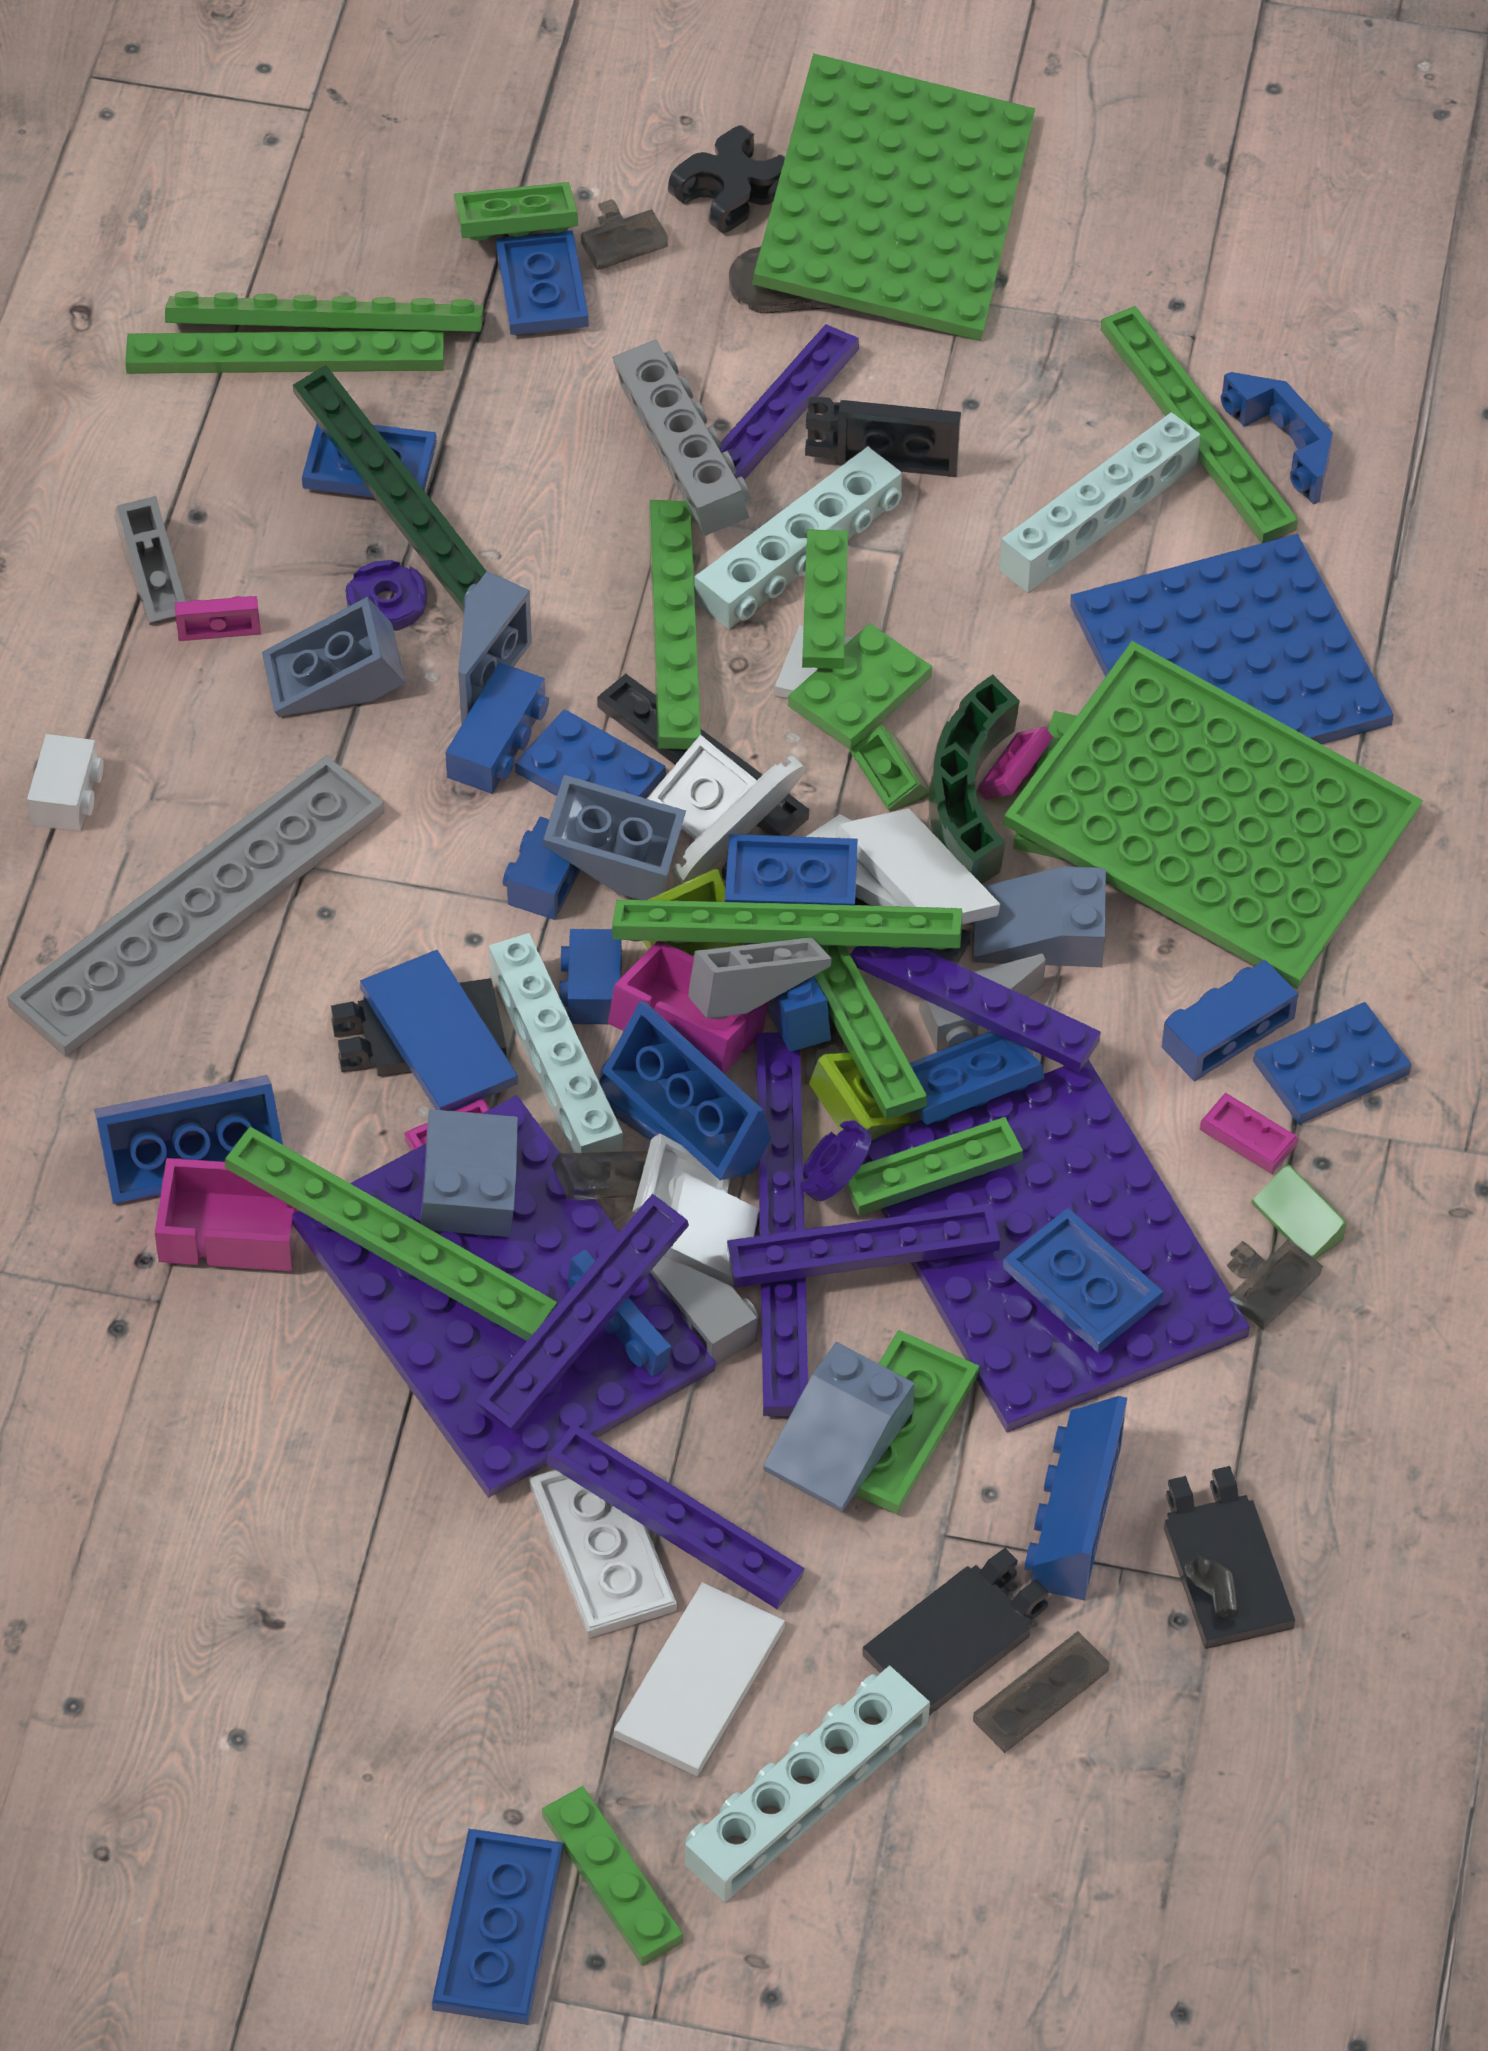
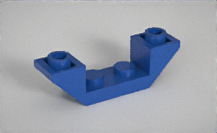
M1235 372L1225 374L1221 394V403L1225 411L1229 415H1233L1243 427L1270 415L1274 424L1278 428H1282L1292 438L1298 449L1293 453L1290 472L1292 485L1298 492L1303 493L1312 504L1319 502L1328 467L1333 432L1286 381Z

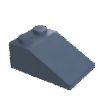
M488 571L477 584H472L468 588L463 602L465 610L458 670L461 724H463L499 662L514 667L532 643L530 590Z
M368 597L262 651L274 712L279 717L371 702L406 684L393 625Z
M564 775L542 845L616 893L639 900H648L663 892L686 810Z
M1062 866L984 886L1000 903L998 916L974 922L973 962L1005 964L1043 953L1046 959L1045 965L1102 967L1105 943L1106 868Z
M429 1109L420 1224L432 1231L510 1237L514 1212L518 1117Z
M835 1342L808 1381L764 1463L763 1470L832 1508L843 1512L912 1414L915 1383L850 1348Z

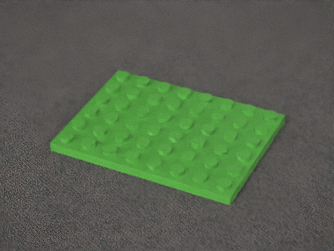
M813 53L755 267L752 285L981 341L1036 108Z
M1131 641L1004 815L1003 825L1078 867L1106 868V882L1255 966L1266 960L1292 987L1298 989L1420 810L1423 800Z

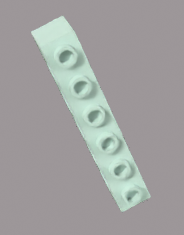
M1172 412L1004 536L1001 539L999 571L1027 593L1032 591L1197 466L1200 433Z
M866 447L694 576L695 604L728 630L741 620L749 619L758 607L770 598L778 597L785 587L799 576H805L807 529L847 530L848 539L857 532L865 531L874 519L885 511L894 509L901 500L902 472L871 448Z
M530 933L489 945L491 979L582 1176L623 1163V1132Z
M890 1665L878 1676L875 1674L868 1676L859 1685L856 1695L845 1705L839 1703L832 1707L823 1718L821 1726L810 1735L808 1733L800 1735L792 1743L788 1754L777 1764L773 1762L767 1764L757 1774L751 1787L742 1794L736 1792L731 1795L722 1805L720 1814L708 1824L705 1822L698 1824L688 1834L685 1840V1866L726 1903L927 1726L929 1722L930 1701ZM868 1717H875L882 1722L870 1725L862 1720ZM839 1746L846 1748L848 1752L834 1754L829 1749ZM800 1776H808L815 1781L810 1784H800L794 1779ZM765 1806H775L781 1811L776 1814H766L760 1809ZM731 1836H741L747 1841L735 1845L728 1843L726 1839Z

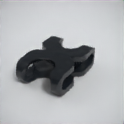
M738 125L717 138L715 142L716 155L706 152L695 153L679 164L671 172L668 192L683 203L698 197L713 198L714 200L710 208V224L718 231L726 233L749 218L750 205L748 202L757 205H767L774 201L785 156L778 155L766 161L751 159L754 152L755 134L745 126Z

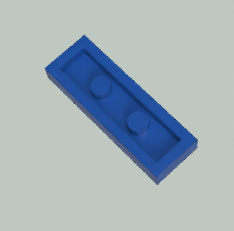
M586 1250L571 1258L567 1278L570 1290L595 1262ZM628 1298L603 1329L609 1334L614 1333L625 1345V1351L630 1360L638 1367L643 1366L653 1377L667 1368L671 1346Z

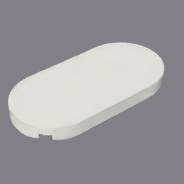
M795 756L786 757V767L782 763L771 767L687 848L683 856L687 861L682 867L678 863L673 868V876L681 884L707 873L728 853L729 834L747 835L789 794L799 782L806 769Z

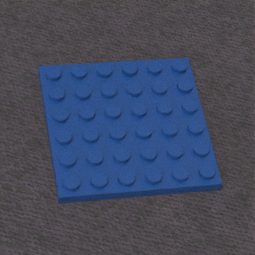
M1298 534L1071 594L1070 606L1105 677L1131 641H1134L1320 744L1392 725L1394 714Z

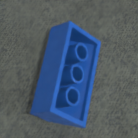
M645 1001L639 1002L602 1072L720 1181L752 1173L771 1140L764 1110Z
M267 1075L94 1109L113 1204L161 1194L167 1158L225 1162V1158L249 1127L256 1129L283 1145L272 1083Z
M1116 1396L1070 1411L1067 1427L1058 1426L1053 1453L1060 1454L1057 1466L1049 1464L1043 1491L1050 1492L1048 1505L1039 1503L1034 1530L1041 1532L1038 1544L1030 1542L1024 1570L1032 1571L1031 1582L1037 1579L1049 1593L1084 1601L1086 1599L1121 1450L1127 1397Z

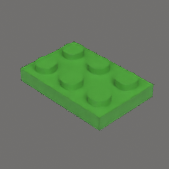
M569 182L454 194L455 210L462 238L480 241L498 234L519 237L537 230L558 233L568 230L569 227L578 226V213Z
M869 623L844 645V669L818 668L788 695V707L851 750L932 677V665Z

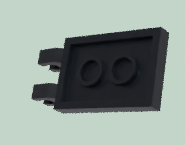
M809 397L806 415L808 439H806L805 456L823 459L837 457V465L842 466L866 447H869L901 472L957 477L961 412L849 400L833 402L829 397Z
M492 979L460 982V986L507 1057V1047ZM363 996V1000L358 1001V1004L351 1001L331 1005V1023L334 1037L364 1033V1038L357 1036L338 1040V1059L341 1072L367 1070L376 1066L378 1076L411 1072L365 996Z
M1227 1466L1212 1470L1213 1480L1210 1481V1488L1215 1502L1196 1507L1194 1506L1193 1493L1187 1477L1182 1476L1169 1479V1490L1166 1491V1498L1171 1512L1167 1513L1168 1519L1164 1523V1532L1204 1648L1208 1649L1294 1629L1295 1617L1254 1501H1249L1247 1495L1238 1496L1237 1483L1231 1467Z
M1004 1548L988 1559L982 1569L977 1565L972 1568L966 1566L864 1645L863 1657L879 1673L883 1672L890 1665L930 1701L929 1715H931L1030 1637V1628L1028 1626L1032 1624V1620L1048 1607V1602L1045 1598L1049 1596V1591L1035 1579L1020 1590L1012 1601L1001 1588L1017 1576V1571L1014 1567L1017 1565L1018 1560Z

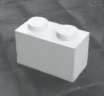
M45 734L27 797L31 826L81 832L85 815L91 816L93 811L94 791L92 789L94 782L100 783L103 775L104 762L103 758L97 757L95 740Z

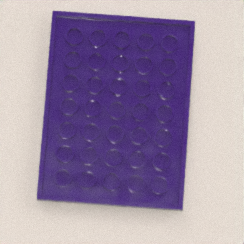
M1089 1059L1080 1072L1063 1066L1044 1073V1079L1029 1084L1025 1089L1011 1091L989 1100L988 1103L982 1106L971 1107L953 1114L944 1121L926 1125L921 1120L871 1141L867 1156L861 1165L1006 1117L1023 1150V1158L1020 1162L881 1208L884 1217L890 1218L992 1203L1000 1237V1250L912 1262L911 1264L963 1357L979 1365L976 1380L1006 1433L1249 1336L1250 1326ZM1067 1208L1163 1291L1162 1302L1099 1353L1003 1269L1005 1257Z
M516 1095L482 1113L518 1117L516 1182L510 1237L444 1231L434 1232L555 1300L558 1305L570 1291L567 1278L571 1258L586 1250L596 1260L618 1235L619 1231ZM426 1143L350 1184L420 1223ZM297 1211L292 1214V1222L295 1229L488 1498L547 1465L548 1453L573 1423L594 1437H598L715 1371L716 1361L710 1356L699 1338L689 1328L681 1314L649 1273L629 1296V1299L670 1344L671 1349L667 1368L652 1377L643 1366L638 1367L630 1360L625 1351V1345L614 1333L609 1334L602 1328L515 1433H512L480 1408L476 1401L527 1342L526 1340L305 1213Z

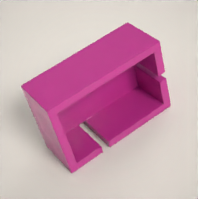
M656 941L614 985L608 1024L624 1031L638 1003L645 1001L725 1074L740 1058V1053H745L756 1041V1033H763L769 1001L747 1014L732 1015L725 1019H707L688 997L694 957L663 941Z
M167 1158L155 1227L158 1261L199 1265L200 1257L207 1258L208 1266L292 1271L297 1241L292 1214L299 1210L226 1169L225 1162Z

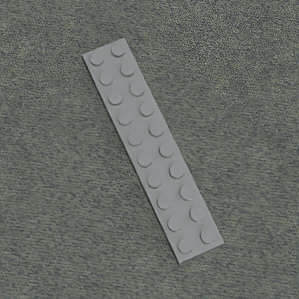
M326 755L7 996L9 1008L61 1054L67 1057L384 814V802Z

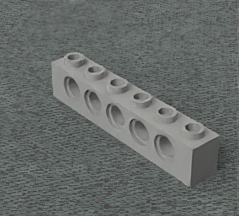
M655 339L613 356L621 388L704 536L749 518L745 501L751 499L748 487L742 476L735 478L736 469L728 451L720 452L719 449L722 448L720 439L713 426L706 427L707 419L700 402L695 401L692 403L693 395L685 376L678 378L676 375L679 373L672 353L670 351L664 353Z

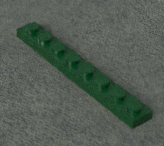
M327 365L294 383L293 392L464 613L465 606L463 602L465 594L472 584H477L487 572Z

